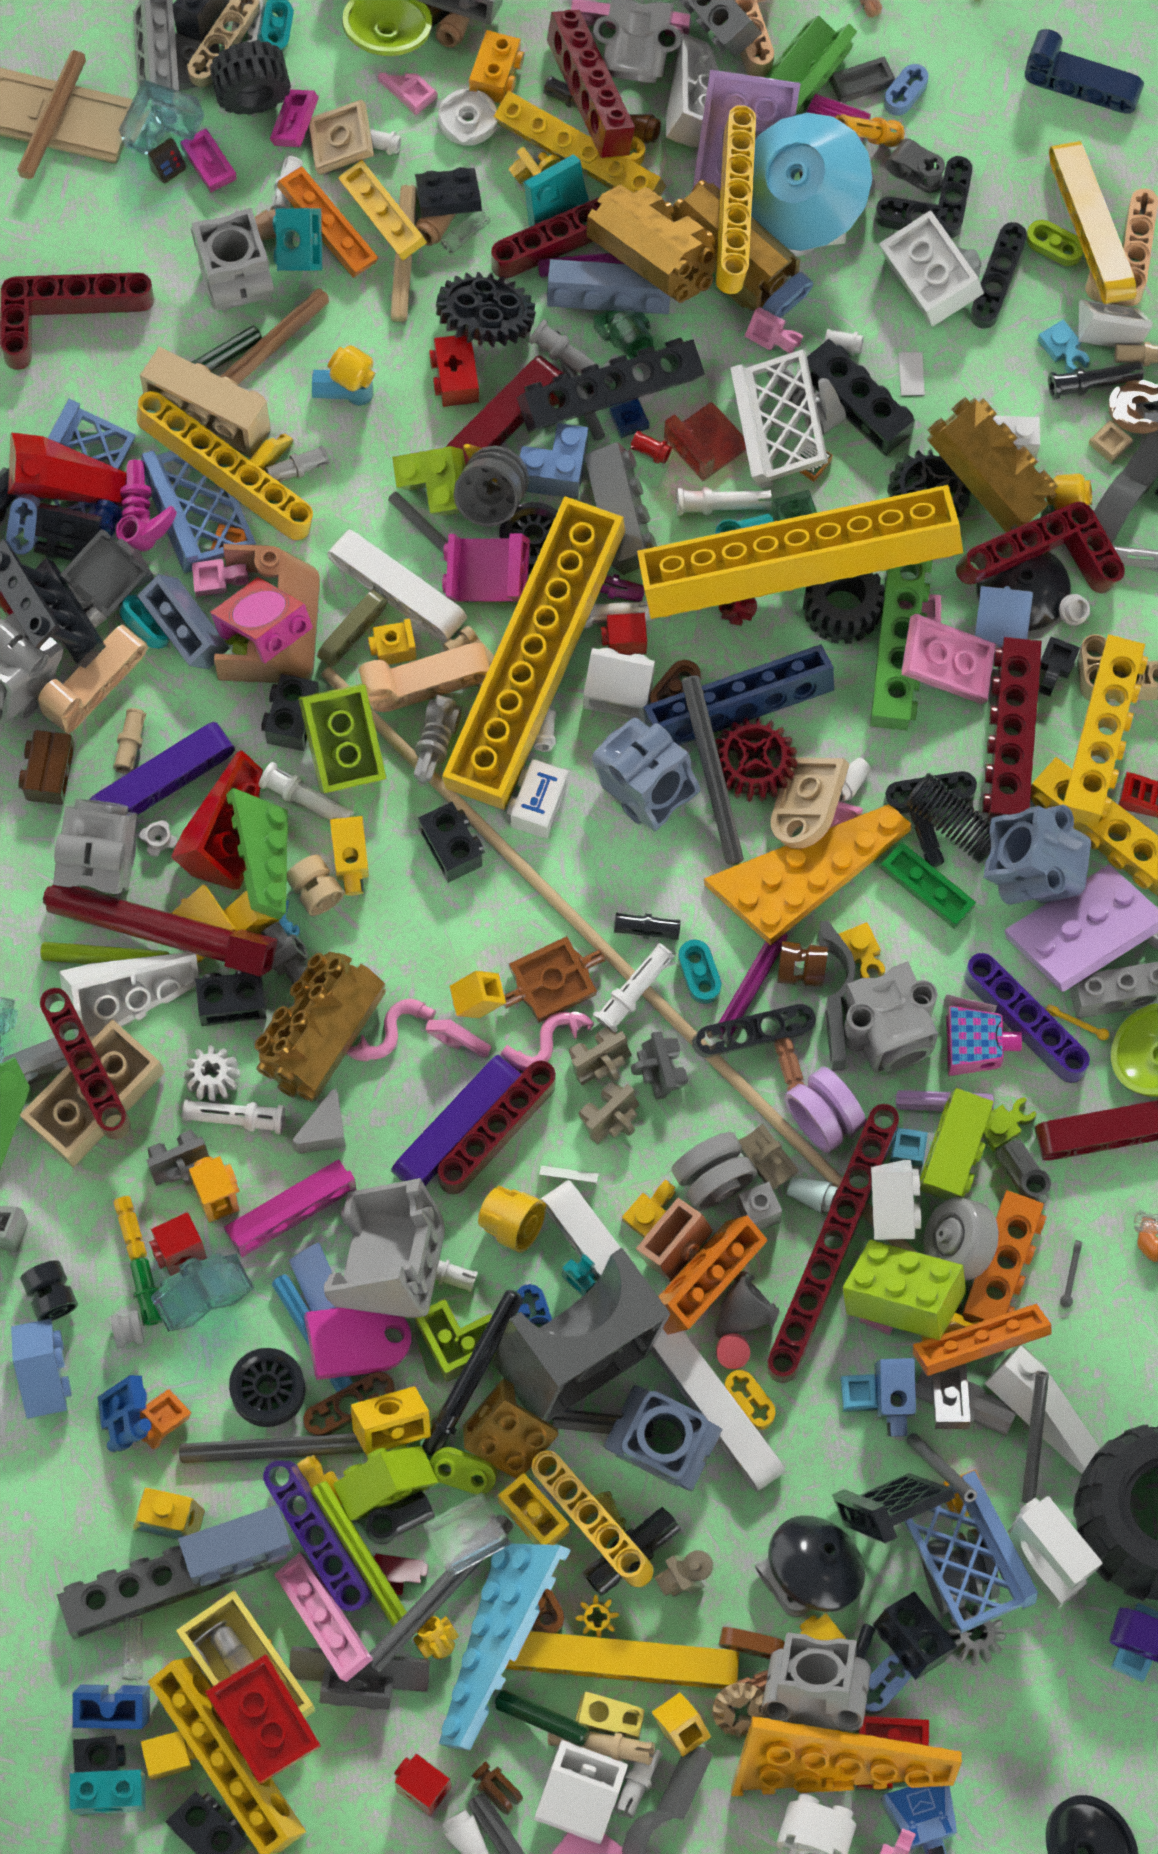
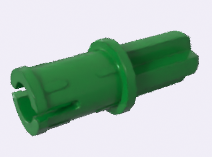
M147 1258L135 1259L130 1263L136 1289L133 1297L137 1298L143 1326L157 1325L164 1322L157 1294L160 1290L159 1287L154 1285L149 1260Z

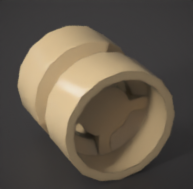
M317 854L302 859L287 872V882L295 894H301L300 901L310 916L320 915L333 908L345 894L335 877L329 876V868L322 857Z

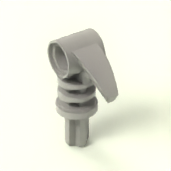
M786 368L783 374L794 379L795 376ZM767 371V375L772 378L773 374ZM780 378L777 385L784 390L783 396L791 383ZM821 378L818 381L820 392H816L814 387L813 390L821 430L824 435L845 420L846 412L830 381ZM797 387L789 401L800 406L806 396V392ZM803 415L805 423L809 428L812 423L811 418Z
M436 695L435 700L430 699L428 703L423 733L415 747V754L419 759L414 771V777L419 779L421 783L432 780L436 765L443 763L446 759L447 748L452 734L457 732L462 707L457 706L454 699Z

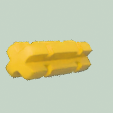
M119 1197L113 1203L117 1215H120L118 1221L124 1242L128 1245L126 1246L128 1256L131 1261L145 1258L147 1252L144 1242L141 1241L143 1238L136 1214L133 1212L134 1207L131 1197Z

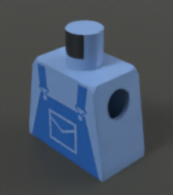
M915 1358L880 1359L874 1363L878 1405L877 1416L886 1417L887 1437L908 1436L907 1417L916 1414ZM891 1394H897L901 1398L900 1407H895L891 1404Z
M950 1786L906 1787L882 1796V1805L898 1835H900L902 1828L916 1834L910 1850L923 1846L925 1854H947L943 1840L953 1837L957 1833Z

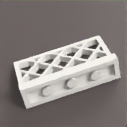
M803 349L747 368L742 364L730 368L751 476L761 489L772 486V480L828 463L807 356ZM797 361L800 362L801 368L794 379L783 374L789 364ZM768 371L773 376L767 386L763 388L757 385L755 375ZM780 378L791 383L782 397L771 392ZM797 387L806 392V396L800 406L789 401ZM768 396L779 402L770 416L762 412L761 408ZM785 405L796 410L788 425L777 420ZM802 415L811 418L812 421L805 434L794 429ZM773 424L784 429L776 443L767 438V433ZM790 433L802 438L793 452L782 447ZM808 442L816 445L818 456L808 459L800 456ZM779 451L790 456L783 467L773 469L772 462Z

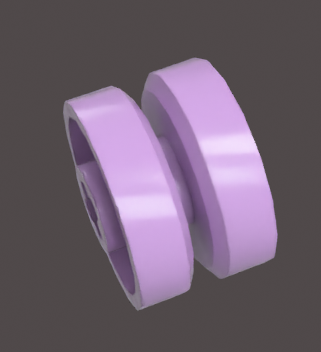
M821 1067L808 1077V1086L798 1084L785 1093V1102L792 1117L808 1139L823 1152L829 1153L839 1146L843 1141L842 1133L852 1136L866 1124L865 1114L853 1093L827 1067Z

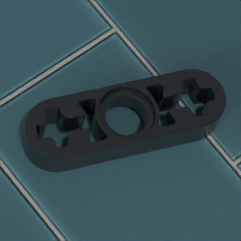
M958 771L933 776L938 778V783L942 782L943 786L946 783L947 790L951 789V794L956 793V797L960 796V801L965 800V803H968L973 799L977 782L972 774ZM924 777L891 783L886 789L884 804H889L900 814L910 813L912 809L904 805V802ZM957 782H962L963 786L967 787L966 793H961V790L956 788ZM895 792H900V795L905 797L903 803H898L897 799H892ZM923 796L922 799L916 804V806H915L914 808H916V807L919 805V803L923 800L924 796ZM938 797L929 805L927 810L933 806ZM945 797L941 800V802H940L935 808H938V807L940 806V804L943 802V800L945 799ZM927 799L922 806H925L928 803L929 799Z

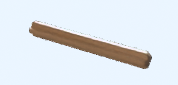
M76 50L70 52L17 168L20 177L28 180L34 177L86 62L84 53Z
M321 288L316 289L220 377H228L239 385L329 303L327 293Z

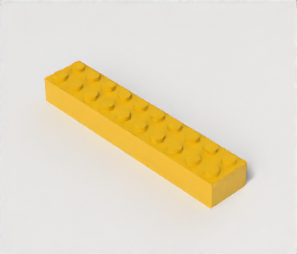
M945 485L638 550L637 553L650 617L655 619L716 605L730 604L754 597H762L773 593L791 591L806 586L824 584L844 578H853L863 574L886 571L934 559L948 558L953 555L963 554L960 525L949 486Z
M564 496L443 772L442 778L446 789L499 809H506L625 534L623 516Z

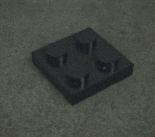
M460 167L449 171H427L422 174H415L422 218L482 211L475 168Z

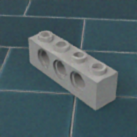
M1158 962L1094 972L1069 988L1076 1018L1139 1009L1158 1003Z

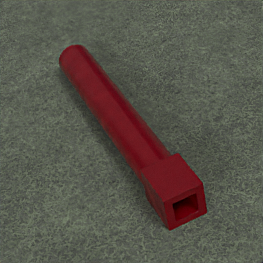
M52 885L48 886L44 892L43 904L46 905L48 913L225 962V967L261 977L272 970L278 941L276 938L244 929L236 932L75 886Z

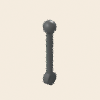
M1075 1240L1065 1294L1060 1298V1304L1065 1308L1073 1304L1071 1293L1082 1247V1241Z

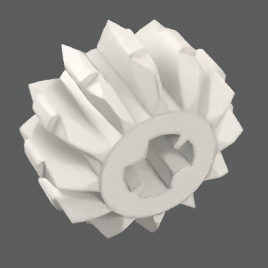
M210 1045L208 1047V1054L205 1055L200 1049H197L195 1053L198 1060L188 1058L186 1064L190 1069L183 1072L184 1079L189 1081L186 1084L188 1091H196V1098L198 1100L203 1099L208 1094L211 1103L215 1102V1095L220 1094L223 1099H227L228 1093L226 1089L236 1090L237 1083L234 1079L240 1077L239 1069L234 1068L237 1065L236 1058H227L228 1053L224 1048L215 1054L214 1046ZM212 1071L214 1074L217 1073V1076L212 1078L210 1075H206V1073Z

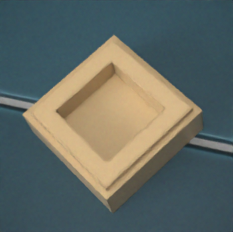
M1109 420L1089 440L1088 444L1112 464L1132 444L1133 438Z

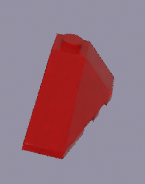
M11 432L8 494H32L40 498L122 506L124 499L120 496V489L127 485L126 472L44 436Z
M242 750L236 753L181 833L171 855V858L192 877L234 890L240 889L244 880L243 873L247 869L245 861L239 856L237 846L241 843L238 830L233 829L231 818L235 814L233 805L228 804L226 794L232 788L260 798L261 787H259V781L263 774V769Z

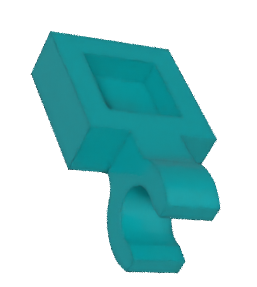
M584 1254L578 1264L571 1258L562 1267V1277L582 1297L595 1285L593 1280L595 1275L591 1271L595 1263Z

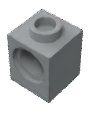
M769 1182L738 1194L736 1206L741 1217L748 1215L759 1230L780 1223L783 1211Z

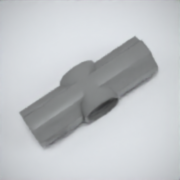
M922 1369L915 1386L916 1398L933 1404L931 1375L927 1376ZM967 1381L970 1424L975 1422L1006 1436L1016 1413L1004 1401L986 1394L983 1388Z

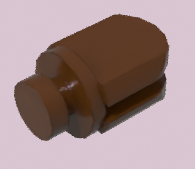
M485 1761L471 1776L476 1782L478 1780L481 1781L476 1789L479 1793H485L489 1800L503 1814L508 1815L513 1810L511 1802L518 1805L523 1800V1796L501 1773L502 1770L499 1767L490 1771L491 1766Z

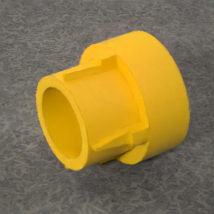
M498 1185L485 1198L479 1211L478 1224L485 1229L484 1231L495 1236L501 1245L518 1253H523L533 1244L542 1228L546 1215V1204L544 1201L525 1192H520L516 1189L509 1190Z

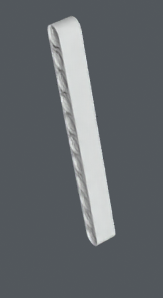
M567 1180L540 1200L545 1202L546 1212L581 1258L586 1254L595 1263L591 1271L598 1281L610 1255L621 1247L577 1188ZM662 1329L650 1352L693 1410L703 1414L708 1421L723 1429L717 1442L748 1484L758 1492L785 1473L784 1466L684 1331L667 1335Z

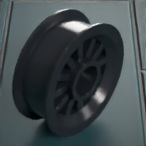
M540 502L520 504L512 517L501 524L499 529V538H509V534H523L527 538L530 536L541 538L538 541H530L528 575L532 572L558 512L552 506Z
M275 1348L253 1350L244 1355L231 1372L229 1392L233 1405L238 1414L253 1425L260 1427L282 1425L298 1413L304 1402L306 1389L302 1370L296 1360L282 1350ZM267 1365H273L271 1371L267 1370ZM262 1366L263 1372L259 1373L256 1368ZM279 1367L284 1369L279 1374H277ZM251 1372L255 1376V1378L249 1377L247 1375ZM290 1376L291 1380L283 1381L285 1378ZM264 1381H272L277 1385L276 1389L270 1394H262L258 1391L260 1384ZM243 1383L251 1386L243 1387ZM292 1388V1391L289 1392L284 1389ZM243 1395H250V1396H249L247 1399H245ZM280 1397L286 1398L288 1400L285 1403H283ZM258 1400L256 1407H252L251 1405ZM276 1402L279 1407L273 1410L272 1403ZM264 1404H267L268 1411L262 1410Z

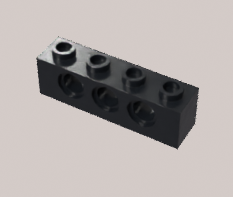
M828 339L807 356L812 385L816 391L820 392L818 381L821 378L828 379L845 409L846 419L885 456L912 435L915 419L911 411L903 405L900 406L892 398L891 393L883 385L879 386L871 378L865 367L857 365L851 360L849 354L841 345H836ZM840 373L844 377H835L832 374ZM861 393L866 397L858 398L853 394ZM881 413L886 415L887 417L879 418L875 416V414Z

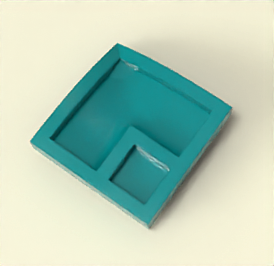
M574 154L524 181L528 225L530 227L590 201L585 187L581 161Z

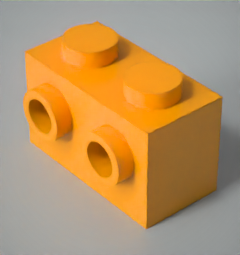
M486 30L469 78V91L477 92L478 90L484 92L493 102L500 104L508 90L513 93L516 84L514 74L516 69L521 70L525 57V52L521 51L520 38Z
M209 1156L196 1161L194 1167L189 1168L194 1189L208 1223L240 1211L236 1198V1193L240 1192L230 1164L224 1166L220 1156L214 1159Z

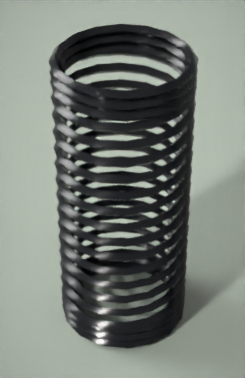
M931 772L927 773L907 797L904 805L912 809L926 794L915 808L914 813H916L935 791L928 803L919 812V817L940 794L933 806L924 815L923 820H926L945 797L938 809L927 821V824H930L950 800L943 812L934 821L932 827H935L944 814L952 807L936 828V831H939L949 817L957 810L941 831V834H944L954 820L962 813L957 822L945 835V838H948L967 816L962 825L950 838V842H952L972 819L954 843V845H957L976 823L972 831L959 845V849H961L981 826L963 852H967L978 836L986 829L982 837L968 853V856H971L975 851L972 859H975V862L978 864L981 863L991 851L989 834L991 822H988V818L983 819V814L979 815V811L974 812V807L970 808V804L965 805V800L960 801L961 797H956V793L951 794L952 790H947V786H943L942 782L938 783V778L933 777Z

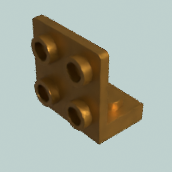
M504 1378L463 1425L464 1449L492 1463L495 1467L515 1479L523 1473L526 1474L532 1467L534 1457L538 1453L545 1451L559 1435L558 1428L516 1404L514 1384Z

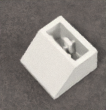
M592 648L583 695V708L628 718L636 717L639 720L645 721L643 706L648 705L650 702L655 661L649 660L648 657L640 654H633L631 656L619 654L611 648Z
M902 1160L871 1167L874 1240L915 1239V1229H921L919 1202H914L913 1197L920 1195L918 1169H912L911 1160Z
M561 1740L533 1820L601 1844L628 1764Z

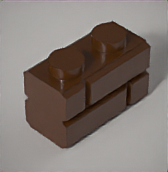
M35 730L32 741H26L24 758L28 759L26 770L21 769L18 781L19 789L23 790L26 800L56 805L64 804L75 748L73 737L70 734Z

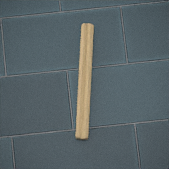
M403 185L400 188L399 207L410 221L415 224L417 188L414 185ZM395 252L391 319L394 322H405L407 320L412 254L402 261Z

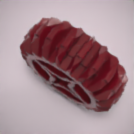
M746 717L743 719V726L734 721L731 724V731L723 729L721 731L722 739L717 738L715 740L727 792L734 788L736 799L741 797L742 793L747 794L748 802L752 801L753 795H758L760 801L763 802L766 793L775 798L778 793L777 788L785 789L788 785L784 777L790 780L794 778V772L789 767L797 768V760L794 759L797 750L796 747H790L792 745L791 736L783 737L785 731L783 727L773 730L774 723L772 720L766 726L761 725L762 720L760 717L755 720V724H750ZM772 749L780 760V765L777 769L772 766V761L768 758ZM732 750L737 753L736 757L740 760L736 771L728 759V755ZM751 776H757V777H759V778L754 779V778H749V777H751Z

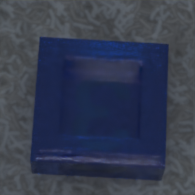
M638 398L609 408V414L620 438L636 434L637 431L641 432L649 429L650 423Z

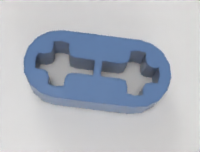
M911 64L902 70L885 93L884 107L889 114L901 116L910 110L927 87L928 72L926 68L919 64ZM916 76L920 78V80H915L912 83V85L909 86L910 78L914 79ZM901 94H904L903 102H893V99L897 100Z
M798 272L769 297L763 309L782 318L807 296L813 287V281L803 272Z
M32 494L20 495L10 507L6 541L9 542L16 554L23 555L28 553L38 540V536H35L38 507L41 503ZM24 503L28 504V509L33 510V512L27 515L26 520H23L24 510L19 508ZM22 528H24V539L29 540L24 545L20 544V539L15 538L21 533Z
M895 1654L884 1659L870 1676L869 1691L873 1692L879 1685L885 1689L879 1695V1700L882 1703L877 1704L873 1702L871 1705L866 1703V1713L876 1714L885 1709L911 1677L909 1671L903 1668L901 1673L905 1676L901 1679L896 1676L890 1683L884 1680L890 1672V1668L887 1665L896 1666L900 1663L899 1658Z

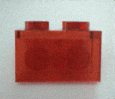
M713 402L708 403L683 422L675 414L665 420L664 439L702 481L708 479L746 451L744 436Z

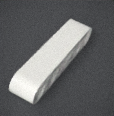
M347 530L327 552L328 558L335 566L370 591L376 590L388 599V604L443 642L448 641L467 619L466 613L460 606L352 530Z

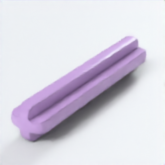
M899 1090L896 1094V1107L901 1110L943 1111L951 1092ZM972 1093L994 1101L992 1094Z

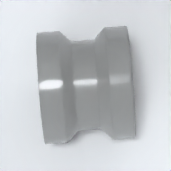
M138 1310L131 1311L129 1315L123 1317L118 1314L110 1316L117 1349L124 1348L127 1343L131 1342L137 1345L144 1343Z

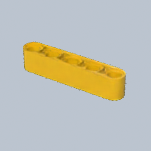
M550 1450L538 1453L532 1461V1471L536 1478L629 1585L643 1587L648 1584L654 1573L653 1565L558 1454ZM557 1465L553 1474L545 1476L546 1470L550 1466ZM577 1488V1494L572 1499L566 1500L567 1493ZM598 1512L595 1522L586 1524L587 1518L591 1514ZM619 1537L617 1545L607 1549L610 1539ZM636 1561H640L638 1570L634 1573H628L629 1566Z

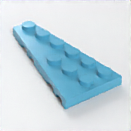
M499 1543L496 1546L491 1557V1567L486 1584L481 1592L479 1608L472 1623V1631L467 1649L462 1657V1666L457 1683L452 1691V1700L447 1717L442 1725L440 1745L461 1750H470L489 1714L487 1703L495 1689L501 1690L506 1680L501 1675L509 1659L516 1660L540 1613L538 1602L545 1589H552L557 1579L552 1574L560 1559L566 1561L571 1551L570 1549L561 1545Z

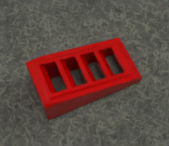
M1126 772L1118 805L1127 811L1158 818V805H1155L1158 794V781L1139 774ZM1133 789L1139 790L1137 798L1131 796ZM1145 791L1151 793L1149 802L1143 800Z

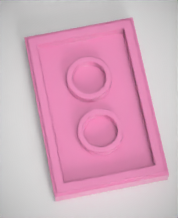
M914 614L910 616L901 675L983 704L988 701L996 644L922 615Z

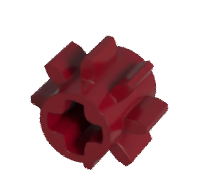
M750 598L730 604L718 605L719 611L722 613L721 618L729 620L730 624L742 626L743 620L751 621L757 611L756 599Z

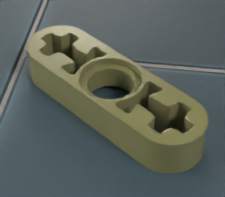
M371 590L325 640L318 651L317 657L328 666H335L381 615L388 599L376 590Z

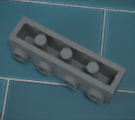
M617 441L585 454L584 458L597 508L623 516L625 534L611 566L622 575L640 569L637 551L657 547V543L653 534L648 529L647 523L650 522V516L647 508L641 501L640 495H643V488L639 479L635 477L633 469L637 466L635 457L631 450H626Z

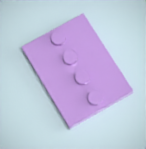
M710 69L693 188L700 180H705L707 183H714L721 189L723 137L728 116L733 107L744 105L754 111L756 115V140L759 134L779 120L796 116L800 83Z
M1108 864L1086 878L1085 889L1081 894L1048 902L1004 931L1006 939L1058 989L1064 992L1158 932V908Z

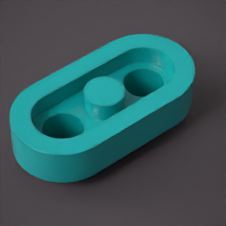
M267 0L261 11L257 41L270 42L271 45L278 46L280 50L285 48L289 42L294 14L293 7L288 0Z
M128 595L119 608L120 617L136 635L147 643L148 647L156 649L166 647L170 639L137 595Z
M693 939L686 941L679 949L678 963L689 994L698 1003H712L719 997L722 983L710 948L701 940ZM696 955L700 958V961L692 963L688 958ZM705 984L708 985L711 990L708 992H702L699 990V986Z

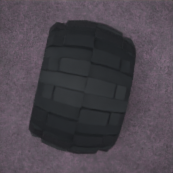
M1141 1425L1125 1430L1123 1434L1115 1439L1108 1440L1094 1454L1081 1475L1073 1507L1077 1532L1102 1561L1101 1566L1096 1572L1107 1583L1111 1581L1124 1589L1123 1594L1142 1601L1145 1599L1158 1600V1541L1146 1535L1138 1527L1131 1512L1130 1497L1137 1479L1151 1468H1158V1426L1149 1427V1425Z

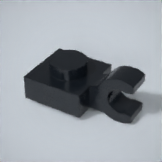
M1050 636L1040 662V669L1047 672L1039 693L1050 697L1058 676L1068 679L1080 647Z

